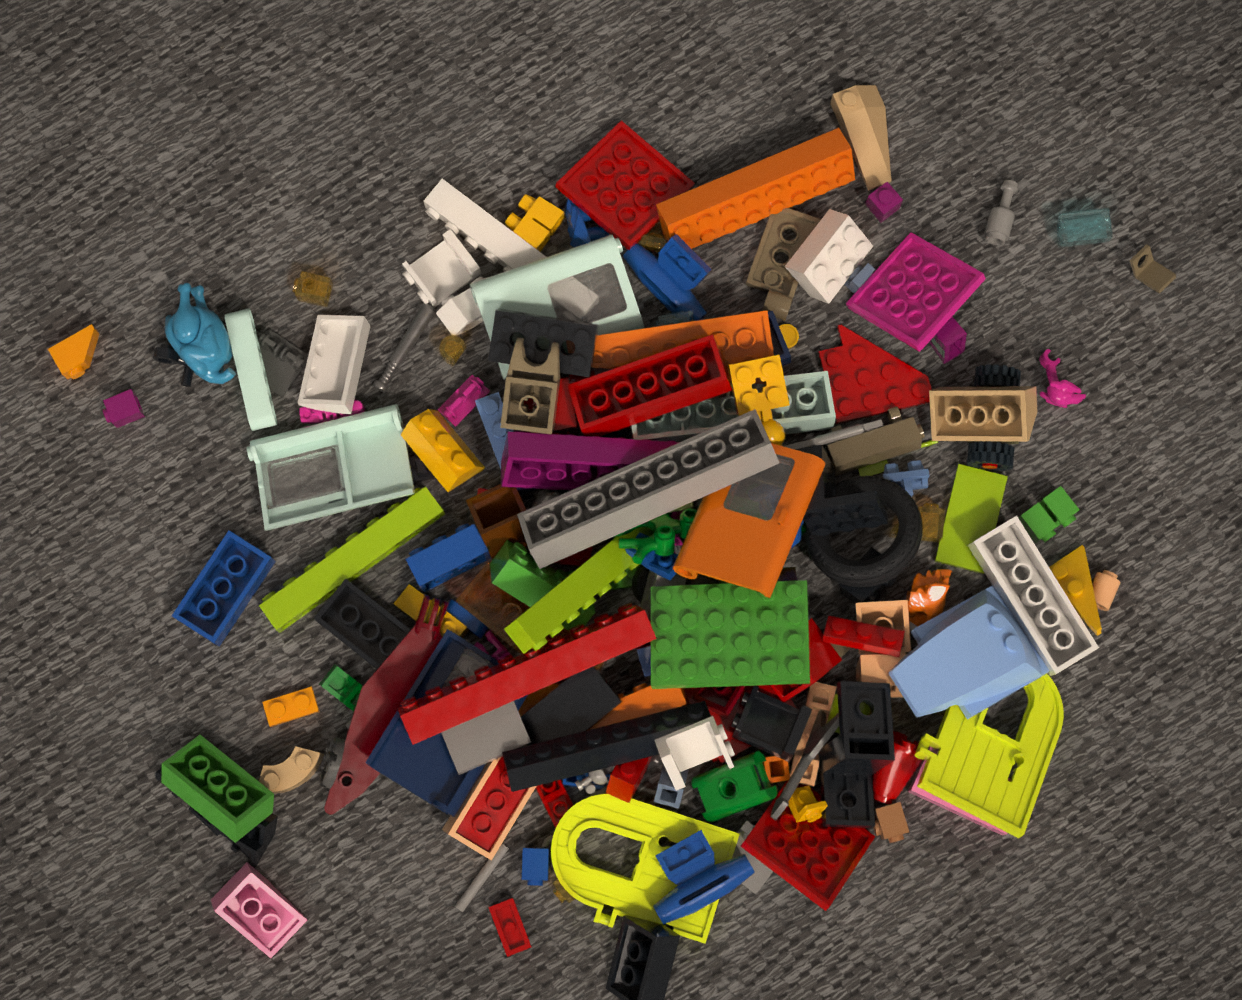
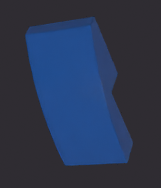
M639 533L636 538H647L649 536ZM625 549L626 553L631 557L637 551L636 549ZM651 551L645 556L641 565L659 576L671 580L676 575L673 565L678 554L673 553L669 556H660Z

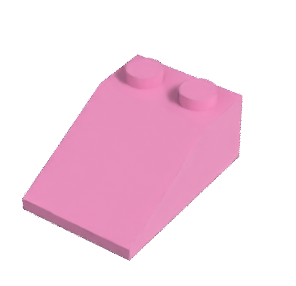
M248 862L211 899L214 911L270 958L307 921V918Z

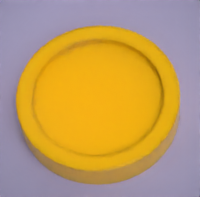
M790 324L780 325L779 328L787 348L794 347L799 339L797 329Z

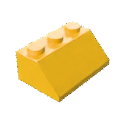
M427 409L410 419L401 433L403 439L447 492L485 469L484 465L437 410Z

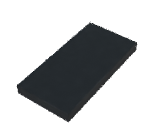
M593 666L570 676L521 716L531 743L536 744L587 731L623 701L597 668Z

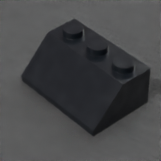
M628 915L623 916L605 989L621 1000H664L680 935L663 924Z

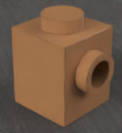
M901 802L874 809L876 820L873 829L875 835H880L882 840L888 839L889 843L903 840V834L909 833Z

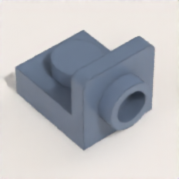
M869 263L864 268L859 264L844 285L855 294L873 274L875 268Z

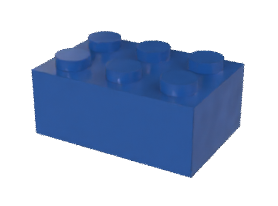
M464 524L455 530L456 533L447 538L446 535H443L433 540L432 546L426 549L419 547L409 553L410 557L406 558V561L423 593L491 559L490 553L475 524L471 526Z

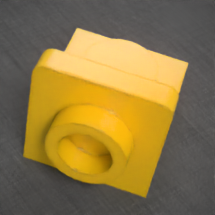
M810 786L796 788L788 804L796 822L805 820L808 822L816 821L822 816L821 813L828 806L826 801H816Z

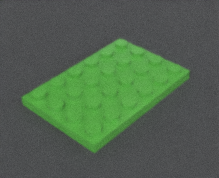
M807 580L777 581L770 598L765 597L758 591L731 583L651 587V626L657 638L651 641L652 689L810 684Z

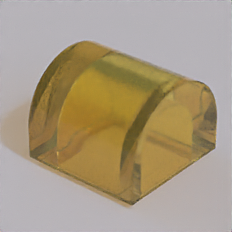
M454 335L445 337L439 346L443 360L450 366H454L466 350L465 341Z

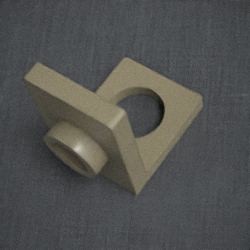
M1147 244L1130 260L1134 277L1157 293H1161L1176 278L1174 272L1154 261L1150 246ZM1146 255L1144 262L1138 266L1140 258Z

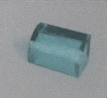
M1109 208L1059 213L1057 220L1059 248L1109 242L1113 238Z

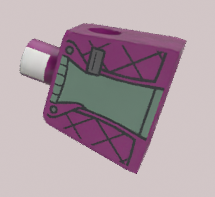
M952 316L929 343L943 364H946L965 351L967 333Z

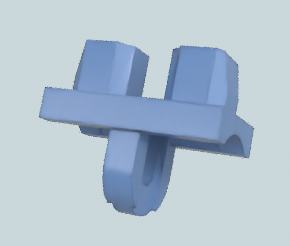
M920 460L909 462L907 465L908 471L899 472L898 464H886L883 478L901 486L911 497L913 490L928 488L929 470L924 469Z

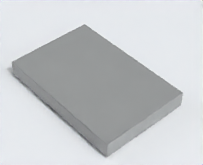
M514 701L441 732L459 775L502 757V752L532 744Z

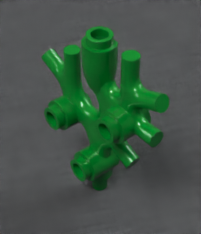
M692 508L685 509L680 515V520L670 517L673 512L666 513L613 537L626 535L641 527L652 529L654 533L647 538H619V549H636L637 551L632 557L635 564H641L645 556L651 551L660 556H669L675 551V534H679L684 539L686 538L697 510Z

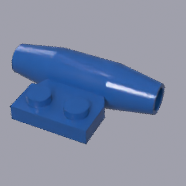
M677 234L671 237L660 250L659 257H656L638 243L623 255V258L640 282L668 310L683 321L701 320L707 314L690 289L698 286L712 269Z
M702 830L655 855L667 878L678 886L654 904L653 907L661 922L666 924L693 914L729 894L753 875L755 871L745 854L715 864L714 852Z

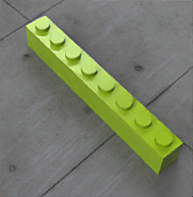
M425 486L423 489H420V487L416 488L414 494L408 495L409 499L402 504L399 502L393 504L387 509L388 514L381 519L379 517L372 519L367 523V529L360 534L358 532L351 534L345 540L347 543L339 549L337 546L330 549L325 554V559L319 563L315 561L309 564L304 569V574L298 578L294 576L288 579L283 584V589L277 593L273 591L267 594L262 599L263 603L259 607L276 631L279 633L284 631L330 598L345 579L352 582L445 515L443 509Z
M641 527L626 535L615 537L504 628L522 653L525 654L531 648L535 652L548 642L545 638L548 634L551 637L558 634L564 629L562 625L564 621L569 624L580 615L579 608L582 607L583 610H586L596 602L594 598L596 594L601 597L612 588L609 584L611 581L615 584L627 575L625 572L627 568L632 571L639 565L633 562L632 557L626 553L625 549H619V538H636L639 533L651 536L654 533L653 530Z

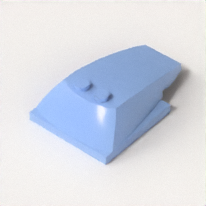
M992 585L914 628L911 634L918 645L905 655L888 674L916 717L940 712L950 706L958 705L968 720L1046 675L1049 669Z

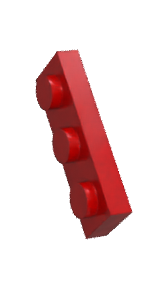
M828 616L823 642L900 658L905 631Z

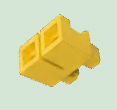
M525 194L518 204L519 208L526 212L525 216L521 219L512 212L506 219L505 226L541 252L549 241L550 235L552 236L565 219L564 211L540 196L535 199Z

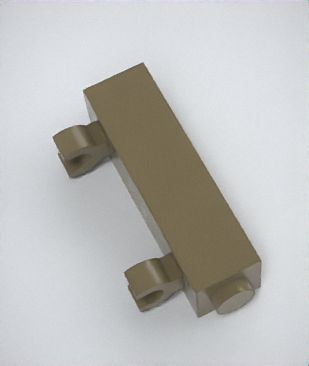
M898 407L888 409L889 425L827 445V456L835 469V476L920 449L922 439L925 438L922 426L920 424L916 425L914 417L902 420ZM841 425L831 428V431L842 429Z

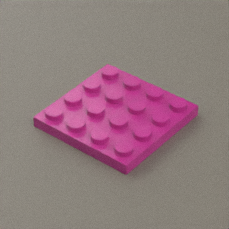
M910 232L847 301L846 305L851 311L920 352L986 278L979 270Z

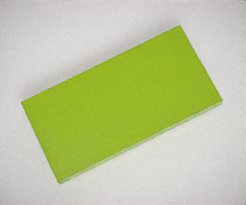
M962 464L957 465L934 562L984 574L968 545L996 528L1008 476Z

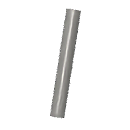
M501 844L492 861L488 859L456 903L455 907L464 912L509 849L508 847Z

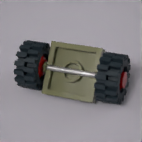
M980 365L975 368L974 387L1020 386L1021 371L1006 365ZM967 441L969 443L968 466L994 471L1013 469L1015 448L1008 444H1019V442Z

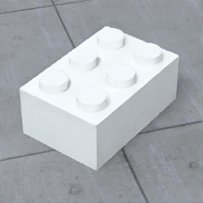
M829 209L785 265V268L810 297L829 304L872 249L873 245L849 215Z

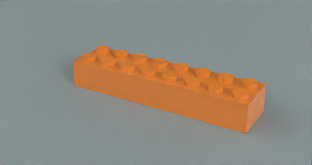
M837 128L656 204L663 235L668 242L671 237L677 234L693 249L728 233H733L747 225L754 224L759 220L769 217L771 214H778L785 208L799 205L806 200L846 185L855 180L852 149L840 128Z

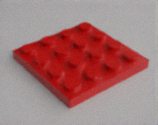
M621 120L556 182L555 188L606 232L613 235L615 239L619 238L621 244L627 250H630L660 221L656 204L691 190L695 183Z
M787 780L740 847L826 911L835 900L875 836L865 828L823 827L822 816L813 822H808L807 820L796 822L789 806L784 809L777 820H774L770 817L776 799L779 798L786 786ZM799 783L797 788L805 787L808 785ZM811 788L816 801L821 802V795Z

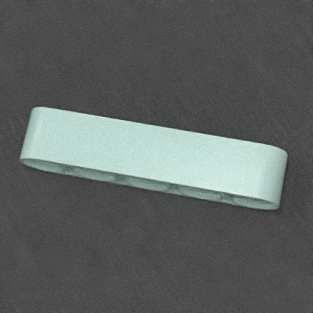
M248 308L225 314L227 331L251 430L255 431L277 425V418L251 310Z

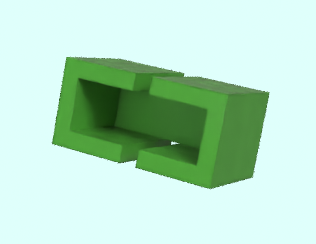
M1060 486L1042 499L1041 502H1038L1023 513L1018 519L1035 543L1041 539L1045 543L1057 534L1054 529L1062 524L1065 528L1076 520L1074 515L1079 511V508Z

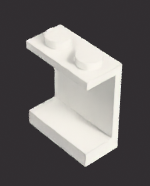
M451 229L443 234L444 241L410 265L407 261L402 263L405 270L402 273L404 278L410 285L415 283L420 290L417 294L424 304L430 303L434 308L447 297L453 295L481 275L480 267Z
M713 716L655 739L661 760L676 791L686 787L681 772L721 755H724L729 769L734 767L731 757L735 755L730 741L724 742V740L728 739L722 724L717 726Z

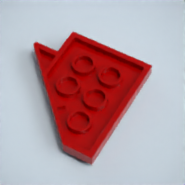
M838 325L837 327L842 346L818 352L822 371H828L836 424L888 413V409L894 407L902 410L930 403L929 391L932 389L927 375L843 325Z

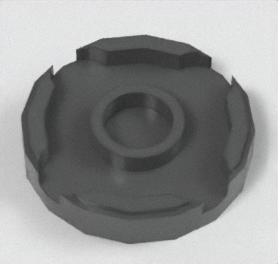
M335 737L330 742L324 759L325 766L320 775V785L322 787L331 789L334 784L344 752L345 739Z

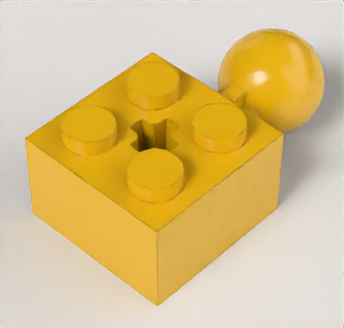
M780 355L727 365L737 415L740 416L755 409L770 442L782 446L785 432L782 425L773 420L771 409L790 405ZM756 378L765 383V386L762 387V391L759 393L757 389H752V384L756 383Z

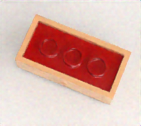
M503 756L488 762L456 816H450L442 830L492 861L536 786L511 792Z

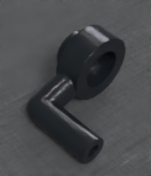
M161 344L160 347H156L153 359L164 364L184 365L181 385L191 387L194 372L177 354L172 345Z

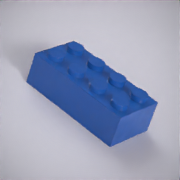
M228 530L172 614V617L220 647L276 561Z

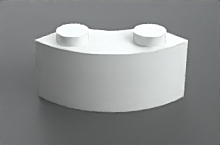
M479 277V278L475 279L472 283L477 282V281H480V280H483V279H486V278ZM470 288L455 297L454 295L447 297L441 303L442 307L436 312L453 337L483 322Z

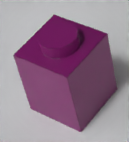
M885 182L868 196L865 205L882 223L900 209L903 199L888 182Z
M132 389L103 400L106 407L102 409L104 417L108 423L112 422L116 428L145 417L138 397Z

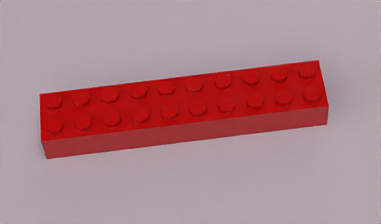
M632 603L623 605L617 609L618 613L609 616L606 613L594 618L595 623L586 627L584 624H580L571 628L570 634L563 637L560 634L546 639L548 642L536 652L531 648L525 654L514 658L512 655L505 656L498 660L499 664L491 668L488 665L482 666L473 671L475 675L466 679L464 676L457 677L449 681L450 685L440 689V686L427 690L425 692L426 696L416 700L415 697H411L402 701V706L397 708L412 745L657 639L645 610L638 605L633 606Z

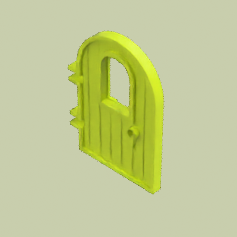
M1048 674L1023 687L1028 697V704L1015 740L983 724L988 708L967 720L958 705L948 707L936 738L926 733L921 737L915 752L916 758L927 760L917 787L1017 838L1022 837L1025 834L1063 726L1064 710L1062 699L1055 683ZM929 746L934 749H939L938 753L935 754L929 751ZM1016 761L1017 768L1013 770L1014 773L1011 781H1008L1010 771Z
M599 794L576 803L560 819L552 838L551 859L555 874L564 889L576 900L597 908L593 922L613 928L617 915L621 917L628 915L663 924L653 905L678 885L667 878L655 856L670 848V846H660L659 839L665 836L669 841L678 843L702 830L714 852V863L718 864L732 859L740 834L635 799H631L630 803H627L610 794ZM588 828H600L642 842L638 856L639 862L636 864L631 878L582 862L575 850L576 841L581 835L580 833ZM719 899L693 914L666 924L673 926L672 930L680 936L706 944ZM604 904L614 907L611 916L602 913Z

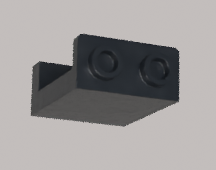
M755 685L751 692L745 691L740 703L744 706L742 714L736 713L731 727L735 729L732 737L790 762L812 709L804 705L801 709L793 707L759 692V686Z

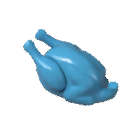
M189 283L180 284L178 286L180 293L178 310L173 316L168 315L165 318L166 338L177 354L196 375L210 383L224 384L236 375L231 368H227L225 371L223 368L233 356L228 332L219 316L214 311L208 309L204 299L203 286L198 285L191 288ZM190 291L195 299L196 306H191Z

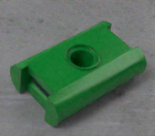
M756 751L732 761L734 767L729 769L726 763L692 778L693 789L698 788L706 812L702 813L706 821L712 823L776 798L777 788L770 785L762 763L767 760L761 752Z

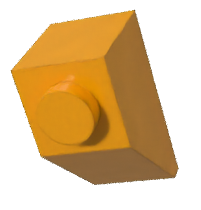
M92 324L48 349L61 374L66 379L79 378L90 367L99 338V332Z

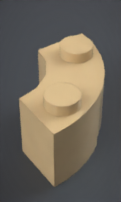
M295 746L291 756L283 763L274 766L263 765L259 782L274 794L291 791L308 781L315 774L323 760L324 754Z

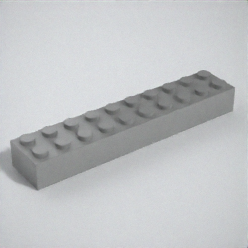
M754 409L521 512L517 516L528 549L539 569L775 466L779 464V461L762 422Z

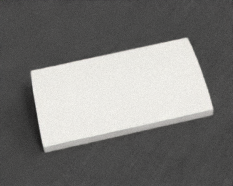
M317 315L298 399L299 406L332 413H352L370 330V324L365 316Z

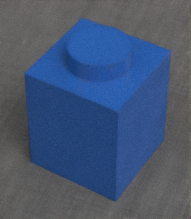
M523 848L522 880H527V885L543 886V880L549 881L550 849Z

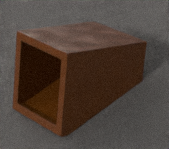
M500 484L466 500L492 559H494L507 540L513 544L515 542L522 544L528 550V553L531 554L517 514L527 509L516 487H501Z

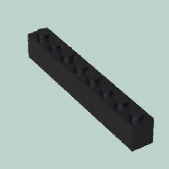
M705 701L502 752L511 792L658 755L659 752L655 739L711 717Z

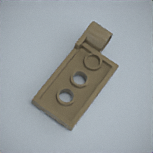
M789 208L769 216L746 281L747 286L768 293L762 311H773L775 318L786 321L799 283L785 268V265L821 219ZM785 230H793L796 233V238L792 241L785 240L782 236ZM778 252H784L788 256V261L778 263L774 256Z

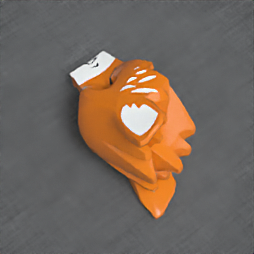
M937 569L932 573L928 570L926 576L917 573L913 578L911 590L907 591L906 596L909 609L910 633L914 628L940 615L944 611L946 596L950 587L949 578L952 573L950 569Z

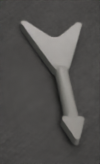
M877 420L866 424H858L784 447L799 449L824 445L862 434L865 431L877 429L883 426L882 420Z

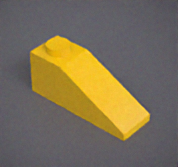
M409 584L394 602V605L416 621L424 594ZM430 599V601H429V605H428V608H427V611H426V614H425V617H424V621L426 620V617H427V614H428V610H429L430 604H431V602H432L431 599ZM439 606V608H438V612H437V615H436L434 624L436 623V620H437V617H438V614H439V611H440V606ZM446 611L440 630L441 636L443 637L448 629L464 638L469 629Z

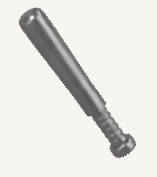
M423 304L391 356L390 363L380 377V380H376L373 383L376 389L383 393L388 390V382L397 368L402 365L435 314L434 307L429 304Z

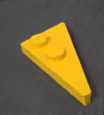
M1081 545L1049 568L1080 618L1098 636L1101 634L1102 627L1085 547Z

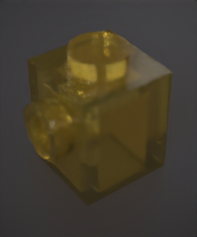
M301 271L300 277L294 281L293 292L298 301L327 307L333 282L330 277Z

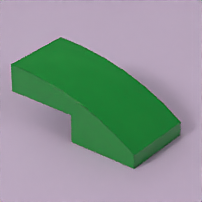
M334 665L319 685L354 712L362 685L337 665Z

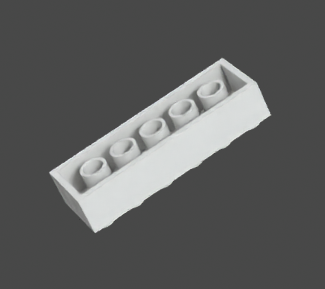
M1017 516L968 545L987 578L1049 669L1047 673L1049 676L1056 675L1099 648Z

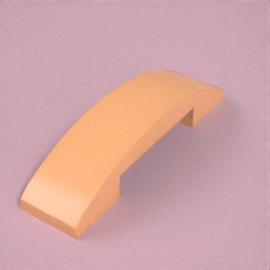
M815 682L809 687L805 706L811 708L812 712L794 753L790 777L802 758L820 710L826 713L827 722L836 686ZM818 754L811 761L799 783L814 787L820 763Z

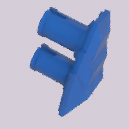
M567 199L565 216L568 222L567 230L571 238L570 245L573 248L610 235L601 226L586 228L584 222L593 219L575 206L571 200Z

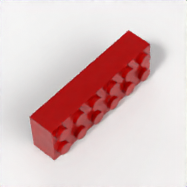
M713 334L568 385L580 429L584 436L600 437L733 391L719 346Z

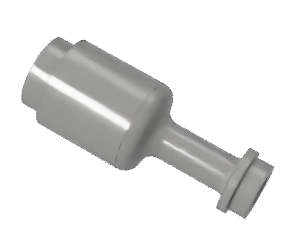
M1005 180L1001 185L1003 195L1000 206L994 207L990 211L984 233L986 235L985 240L990 244L1002 246L1009 239L1015 217L1014 212L1009 207L1013 194L1018 192V183L1015 181Z

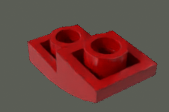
M561 780L536 786V790L555 828L563 815L573 806Z

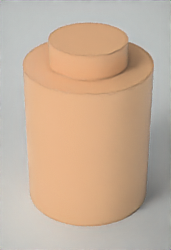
M1103 570V573L1097 572L1092 582L1097 609L1109 611L1121 582L1117 580L1118 576L1113 572Z

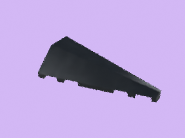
M162 768L156 771L155 779L158 781L162 780ZM174 792L171 793V794H173L176 798L179 797V796H177ZM191 806L189 808L216 836L221 834L232 842L233 845L230 849L235 853L241 851L250 859L249 864L254 868L259 863L276 832L278 816L271 814L235 843Z

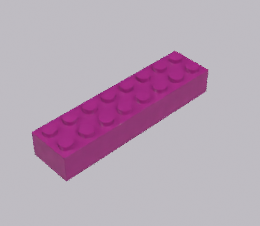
M522 431L508 432L501 458V487L571 491L680 442L604 438L599 436L588 437L572 434L524 433Z

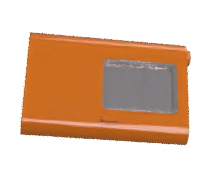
M771 443L779 464L703 497L673 565L674 572L688 579H696L698 574L758 591L765 597L770 598L821 477L825 462L813 454Z

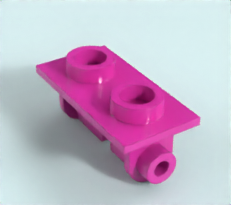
M472 374L443 403L438 411L456 427L476 407L475 400L485 397L490 390L483 385L484 383L480 378Z

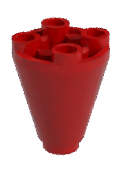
M893 731L895 761L873 774V798L875 800L891 805L893 799H897L923 761L915 757L919 741L914 740L913 743L907 740L908 736Z

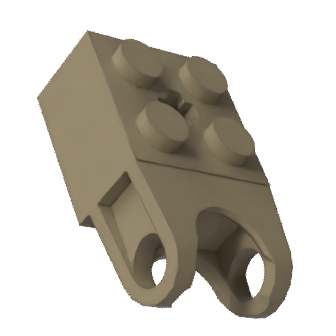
M517 338L506 376L500 428L552 434L554 432L560 386V349L558 342L552 343L546 362L534 364L525 355L524 339ZM529 398H532L537 406H534L533 410L528 409L529 406L524 404V400L527 401Z

